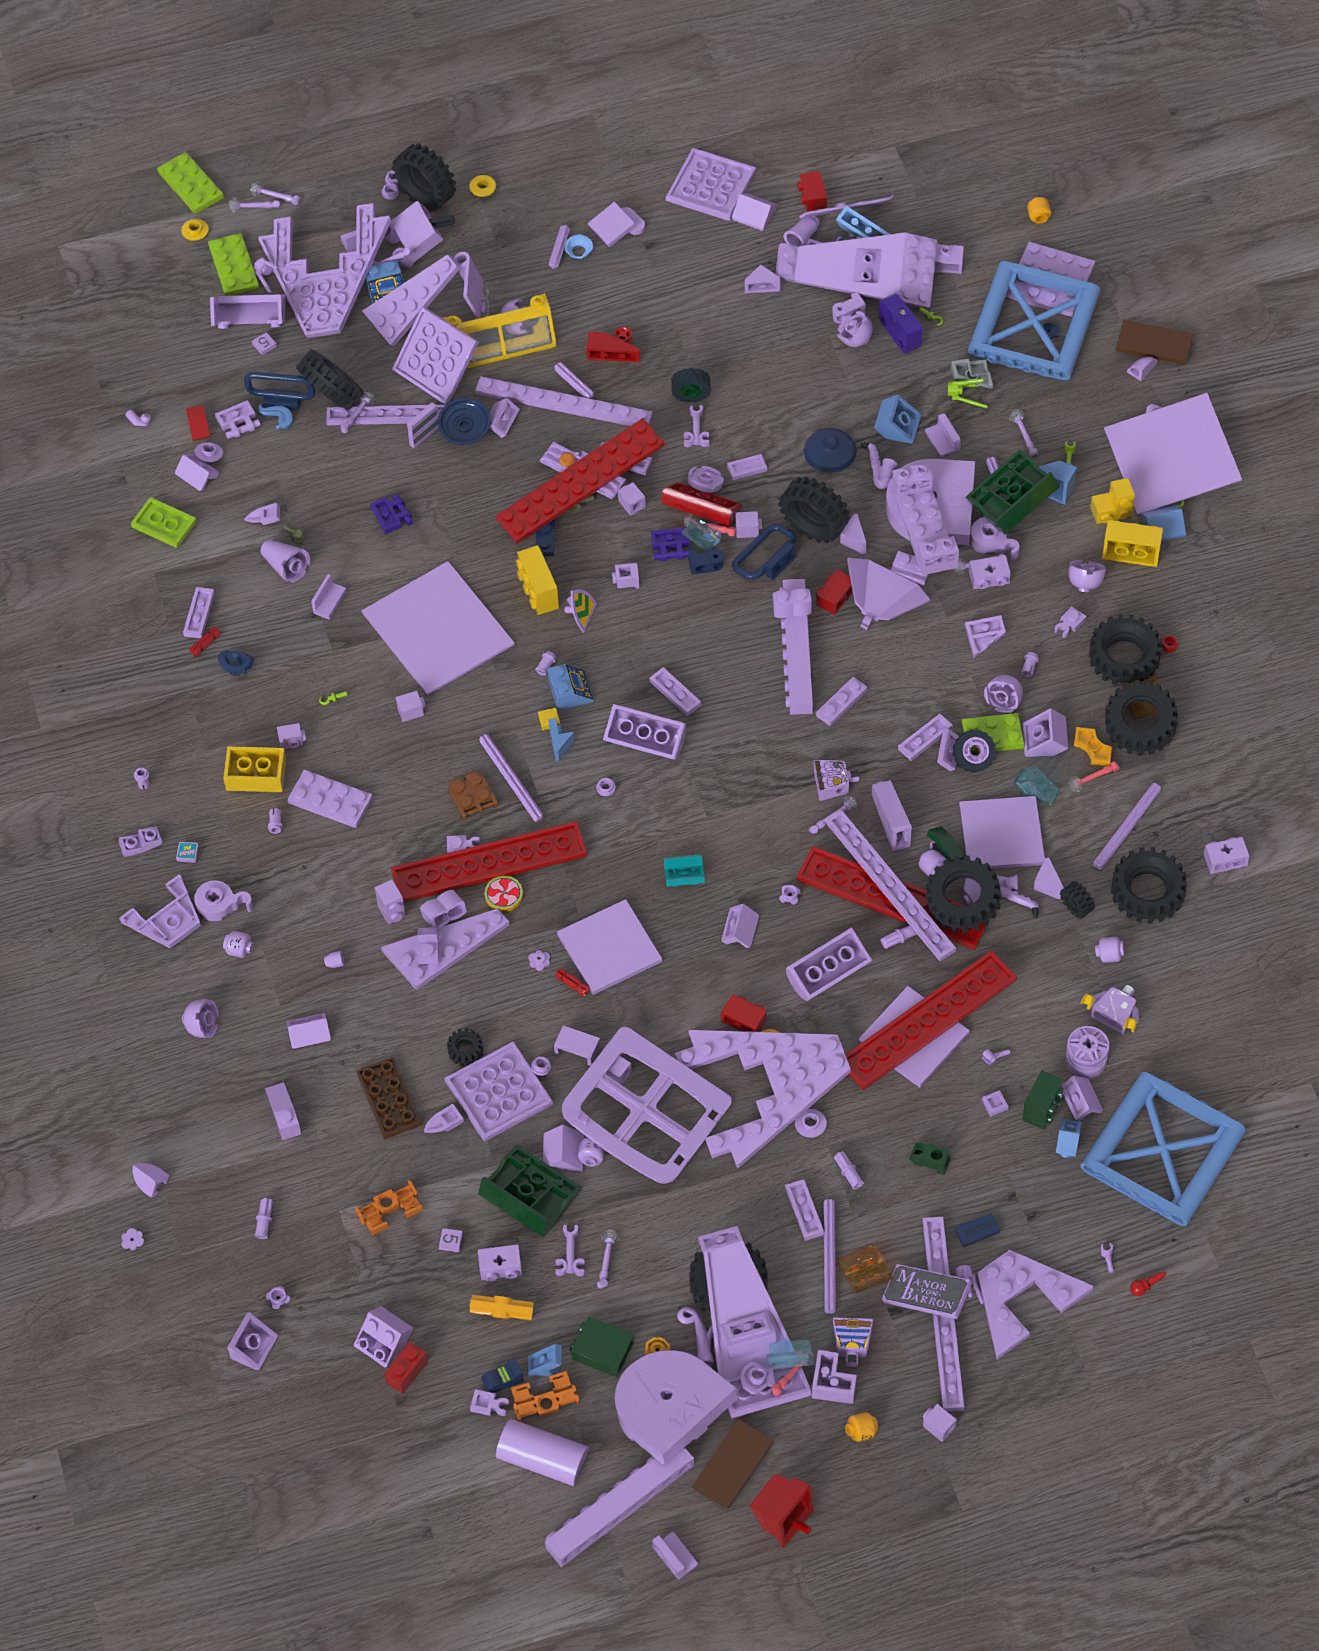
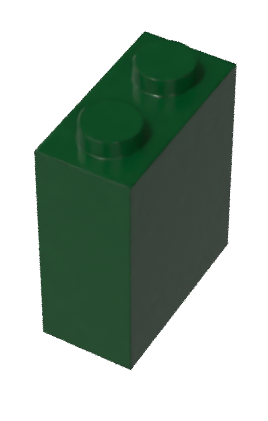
M588 1316L586 1322H582L579 1327L577 1340L574 1339L570 1346L572 1360L618 1378L634 1344V1334Z

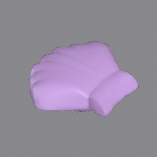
M750 1362L741 1370L740 1379L742 1387L752 1395H757L765 1388L772 1387L775 1384L773 1368L766 1369L755 1362Z

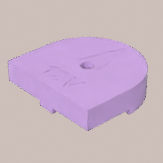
M922 459L903 466L902 468L923 463L929 464L933 475L932 490L948 536H954L956 544L969 545L972 504L966 499V496L973 491L975 461ZM891 478L886 493V514L896 532L910 540L892 489Z
M668 1350L648 1354L632 1363L620 1377L615 1391L616 1410L622 1430L631 1441L634 1440L664 1466L693 1439L697 1440L707 1431V1426L738 1399L736 1388L702 1360L685 1352Z

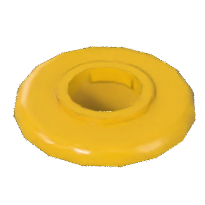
M487 175L476 176L471 180L469 189L475 196H490L496 190V182Z
M191 219L185 222L181 228L182 235L190 241L203 239L209 230L208 224L201 219Z

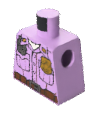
M814 760V775L819 801L847 794L849 792V782L859 781L858 770L847 771L844 761Z

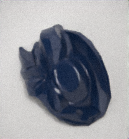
M226 650L220 652L218 662L230 675L240 676V674H247V670L252 668L254 657L246 653Z

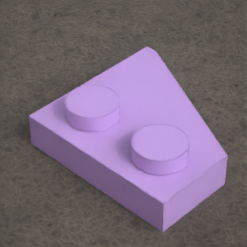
M1001 615L965 622L964 625L973 658L985 651L1006 633Z

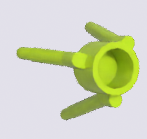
M983 378L948 382V396H952V400H959L975 406L988 408V405L959 397V395H963V388L979 387L973 383L984 382Z

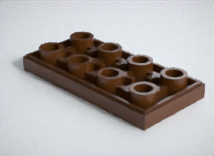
M1123 320L1116 351L1186 365L1193 333Z
M393 1057L356 1071L384 1139L422 1126Z
M738 1419L693 1484V1489L729 1510L773 1445L774 1440Z

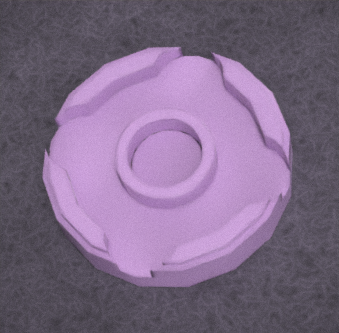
M696 466L689 470L687 480L698 491L712 493L722 488L724 478L721 477V473L712 467L701 466V468H697Z

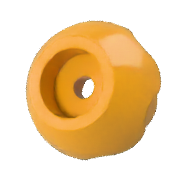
M654 1337L647 1341L644 1351L648 1355L657 1352L656 1349H659V1351H670L671 1347L662 1337Z

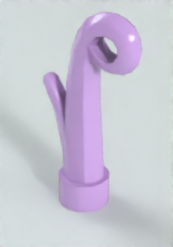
M691 1307L680 1309L677 1313L678 1320L684 1324L692 1322L695 1324L698 1352L696 1357L709 1367H712L714 1365L713 1354L711 1353L713 1327L711 1326L707 1332L701 1315ZM684 1315H690L691 1317L685 1318Z

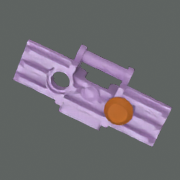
M553 442L540 459V462L558 472H562L588 454L584 451L579 453L573 452ZM619 476L596 492L613 499L626 479Z

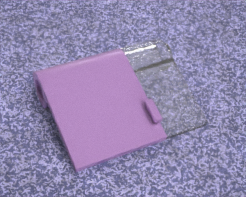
M459 252L453 259L461 267L458 272L464 280L463 296L477 319L488 317L490 290L469 254Z

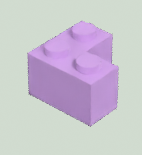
M818 1350L812 1398L853 1404L857 1375L837 1372L839 1353Z

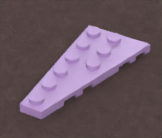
M446 255L364 309L363 313L391 346H395L414 324L421 308H427L461 267L452 256Z
M494 909L439 928V963L419 964L417 935L382 946L381 950L410 984L418 990L510 924L498 909Z

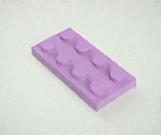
M304 770L287 800L291 805L357 828L373 799V795Z

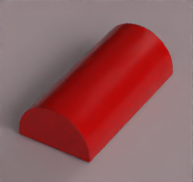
M677 481L665 487L662 494L663 505L727 527H733L735 524V513L740 512L742 504L709 492L698 491L691 486Z

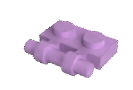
M248 400L215 414L222 430L224 431L229 428L231 430L225 433L227 439L240 437V434L254 431L256 427L261 426L258 419L251 421L256 416ZM245 422V425L237 428L236 425Z

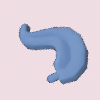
M261 404L258 406L259 413L262 416H278L279 425L276 426V429H286L293 424V415L285 406H272L268 408H262Z

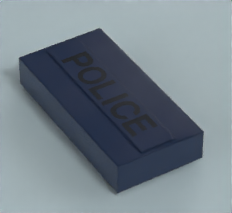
M990 1213L955 1227L954 1231L964 1248L999 1234L1000 1228L993 1214Z

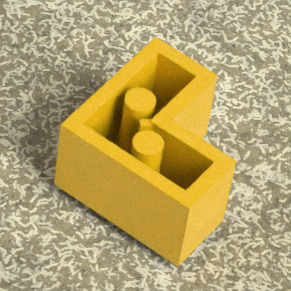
M1129 478L1111 481L1109 493L1092 496L1090 507L1097 524L1107 523L1108 520L1114 521L1132 517L1135 494Z

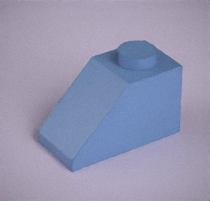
M1062 1118L1056 1153L1060 1154V1156L1065 1158L1076 1157L1082 1121Z

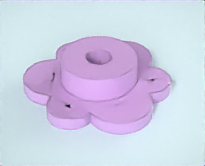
M537 950L528 957L530 967L535 968L537 971H542L550 965V955L547 952L542 953V951Z
M130 1228L127 1234L125 1233L121 1236L123 1240L121 1243L124 1249L130 1248L132 1251L136 1250L137 1247H141L144 1244L142 1232H137L134 1228Z

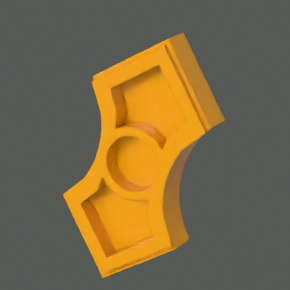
M1076 727L1074 746L1087 752L1092 765H1110L1112 747L1099 741L1095 729Z

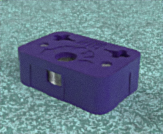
M895 293L881 299L879 303L880 323L901 351L908 353L921 347L922 326L900 296Z

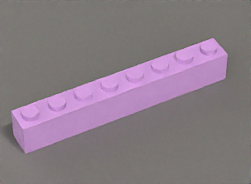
M805 579L783 580V587H779V591H793L805 588ZM792 615L787 618H781V629H785V633H782V645H786V649H783V660H787V665H784V676H788V680H785V692L789 691V696H785L786 707H789L790 715L812 714L813 702L807 615Z
M685 1447L665 1466L655 1457L651 1456L643 1467L634 1469L630 1473V1477L624 1481L620 1480L609 1493L601 1494L597 1498V1502L591 1506L584 1507L580 1511V1515L574 1519L570 1518L559 1531L551 1532L545 1540L547 1551L563 1567L694 1467V1457Z

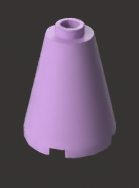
M268 540L261 546V555L283 580L295 583L306 574V566L310 565V555L303 548L273 540Z

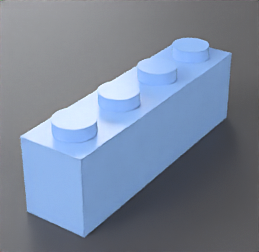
M848 206L843 209L836 219L840 228L849 234H853L856 238L858 236L860 238L890 235Z

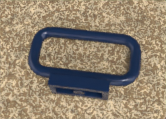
M249 372L244 376L246 390L252 395L264 397L263 407L285 406L288 409L298 410L300 400H310L316 393L315 387L303 376L265 372ZM251 379L304 383L308 387V393L268 388L265 390L256 389L252 386Z
M780 524L769 525L733 560V570L749 580L758 579L765 573H767L768 578L774 580L796 558L794 546L796 542L795 533ZM778 531L789 537V540L756 572H748L739 566L772 532Z

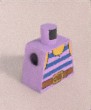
M833 1318L836 1351L839 1353V1357H846V1366L856 1367L858 1366V1357H867L873 1319Z

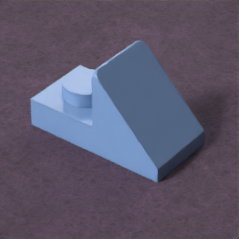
M555 718L549 719L548 723L555 761H559L575 740L574 732L562 733L561 725H557Z
M553 1344L529 1355L528 1376H551L560 1373L562 1346Z

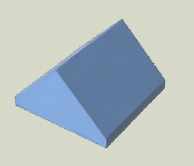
M1175 505L1139 514L1143 525L1163 528L1161 541L1186 536L1182 509Z

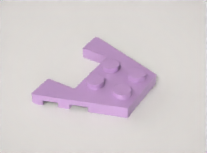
M180 874L165 884L166 888L176 898L146 921L132 908L119 918L120 922L168 948H172L198 929L201 924Z

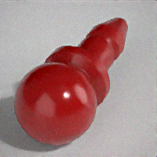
M1159 1272L1147 1278V1280L1142 1277L1141 1280L1133 1281L1130 1285L1131 1293L1135 1296H1142L1146 1290H1151L1150 1285L1152 1286L1157 1281H1161L1167 1273Z

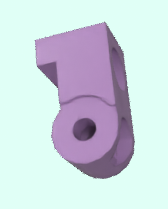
M858 292L851 294V299L843 303H836L833 306L832 315L836 323H841L848 315H856L855 312L862 311L866 314V304Z

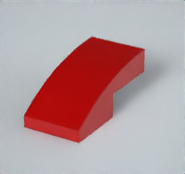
M204 406L186 408L192 440L197 441L211 438Z

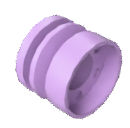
M1093 1026L1077 1028L1070 1034L1065 1063L1073 1075L1090 1079L1097 1077L1104 1071L1109 1052L1107 1036L1102 1030Z

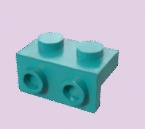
M701 854L664 858V873L667 887L705 883Z

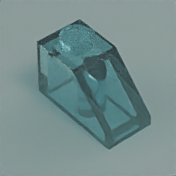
M1037 766L1020 769L1013 782L1025 796H1036L1037 801L1047 805L1053 804L1060 791Z

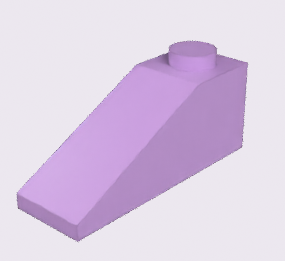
M284 1082L265 1088L282 1140L301 1135L299 1122Z

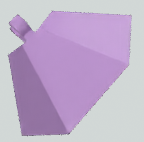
M847 558L855 604L862 610L861 613L866 615L860 627L867 630L872 619L877 622L879 619L890 620L930 602L929 597L918 584L871 560Z

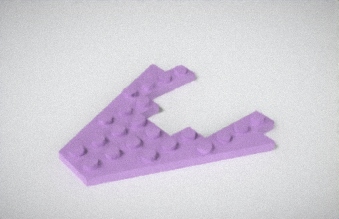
M373 203L357 206L356 251L339 254V269L308 274L309 262L307 259L292 261L293 220L291 217L274 219V234L258 237L269 262L278 266V269L273 268L307 338L339 334L343 330L391 222L389 216L375 218V205Z
M689 1030L688 1032L694 1047L675 1053L677 1061L691 1070L739 1054L744 1071L762 1064L764 1065L774 1095L756 1101L761 1119L706 1137L705 1139L712 1158L731 1152L737 1168L742 1166L851 1072L839 1037L832 1034Z

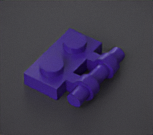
M398 494L393 495V501L391 502L385 497L370 503V507L385 534L402 528L401 521L406 522L408 526L413 524L412 515L405 508V502ZM394 509L399 510L400 513L396 514Z
M687 528L651 531L653 550H660V553H653L654 560L667 561V559L672 558L680 560L689 556V550H683V547H689ZM677 548V551L666 552V549Z

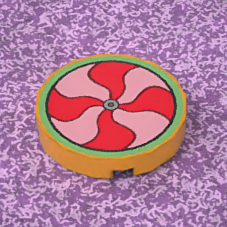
M500 876L489 881L485 887L484 895L486 903L491 909L509 912L517 908L522 902L523 890L518 880L510 876Z

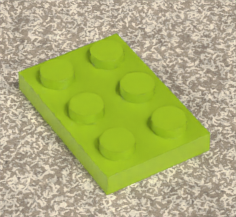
M150 497L131 522V527L178 548L195 526L197 520L189 514Z
M1018 713L962 719L963 733L974 729L988 733L996 745V752L1024 749ZM972 746L970 748L971 754H978L977 747Z

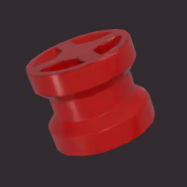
M625 326L617 328L614 336L632 345V331Z

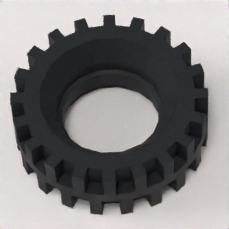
M420 143L416 145L411 144L392 162L394 164L392 170L395 172L393 177L398 180L397 186H401L403 189L402 193L404 195L407 194L411 202L418 200L427 210L430 208L431 211L442 207L455 195L454 192H456L457 188L454 186L456 181L452 179L454 174L449 172V165L443 163V158L441 156L438 157L436 151L428 150V146L424 145L422 147Z
M310 349L296 366L298 372L311 385L345 410H350L364 393L363 389L347 373L316 350Z
M804 476L802 479L797 477L779 498L778 506L782 507L780 513L785 514V521H789L793 529L797 528L799 534L802 535L804 533L808 539L812 540L814 538L819 543L822 540L825 543L835 541L850 520V510L845 509L848 505L841 501L842 497L836 495L832 487L830 489L825 486L826 483L821 482L820 484L815 478L809 480L807 476Z
M1119 614L1118 619L1114 620L1112 616L1108 617L1107 623L1102 621L1099 623V629H1094L1089 650L1091 667L1095 666L1096 675L1103 674L1102 680L1105 682L1107 679L1112 680V685L1116 686L1117 682L1123 683V687L1125 683H1133L1135 685V680H1142L1145 683L1148 680V675L1153 677L1155 670L1158 669L1162 652V639H1158V630L1152 631L1153 624H1144V618L1142 617L1139 620L1133 619L1134 615L1130 614L1129 618H1123V614ZM1119 641H1129L1141 648L1142 657L1138 662L1121 664L1110 658L1108 654L1109 646Z
M1135 680V685L1132 686L1129 683H1125L1124 689L1120 690L1117 688L1115 695L1109 697V703L1105 707L1106 732L1110 735L1111 742H1116L1117 748L1120 750L1123 747L1126 748L1128 754H1131L1132 751H1137L1138 756H1142V752L1148 751L1149 755H1151L1153 750L1157 748L1161 751L1163 750V745L1165 743L1169 745L1171 737L1176 734L1178 709L1175 706V699L1170 697V692L1167 689L1165 691L1161 690V685L1158 683L1155 687L1151 686V681L1146 680V684H1140L1139 680ZM1138 702L1150 703L1159 712L1157 724L1151 729L1143 731L1130 728L1124 721V712L1128 706Z
M1141 847L1139 853L1131 850L1128 857L1123 855L1120 859V864H1116L1112 877L1111 894H1113V902L1119 904L1118 910L1120 912L1123 910L1127 911L1126 917L1130 919L1133 915L1137 917L1136 922L1140 923L1142 919H1148V924H1152L1153 919L1157 918L1159 922H1163L1166 915L1171 918L1175 910L1179 911L1181 903L1184 901L1187 887L1186 872H1182V863L1176 864V857L1174 855L1170 858L1167 857V851L1162 850L1161 853L1155 852V847H1151V851H1145L1144 847ZM1152 874L1165 882L1166 893L1163 897L1156 900H1144L1132 892L1131 882L1136 876Z
M965 855V860H959L958 856H954V861L950 863L946 859L943 861L944 866L941 868L937 865L934 868L935 874L929 875V884H926L925 887L929 911L933 914L934 920L936 922L940 921L945 929L950 926L952 932H957V929L960 928L963 929V933H968V928L974 927V930L978 931V925L982 923L985 926L989 925L988 919L990 917L995 919L997 916L996 910H1000V900L1002 899L1000 883L995 870H991L987 862L982 864L980 858L976 857L975 861L970 860L968 855ZM960 878L975 880L981 887L979 899L974 904L966 907L952 905L945 896L948 885Z
M747 1242L745 1246L767 1290L768 1273L765 1259L760 1257L758 1249L754 1251L752 1244ZM701 1251L700 1253H695L694 1262L691 1261L690 1291L693 1293L695 1303H700L701 1310L705 1311L707 1309L710 1311L705 1261Z

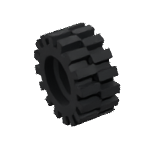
M1073 881L1060 891V898L1064 901L1063 904L1067 906V910H1070L1072 915L1075 914V917L1082 919L1095 909V903L1093 902V897H1090V892H1087V889L1083 888L1081 883L1078 884L1077 881Z
M460 1028L458 1033L454 1031L452 1036H449V1041H447L448 1055L453 1060V1063L457 1064L459 1062V1066L462 1067L463 1063H466V1066H468L470 1062L473 1063L481 1059L480 1056H483V1041L478 1032L475 1033V1030L471 1029L469 1032L468 1028H465V1031L462 1032ZM469 1042L473 1045V1048L469 1052H460L458 1046L461 1043Z

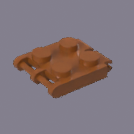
M477 771L464 775L465 781L459 777L449 782L448 793L463 820L468 815L476 812L480 813L487 807L498 805L483 774L479 775ZM488 801H492V802H489V803H487V804H485V805L480 806V805L483 804V803H486V802H488ZM476 807L475 809L470 810V811H468V812H466V813L464 812V811H467V810H469V809H472V808Z

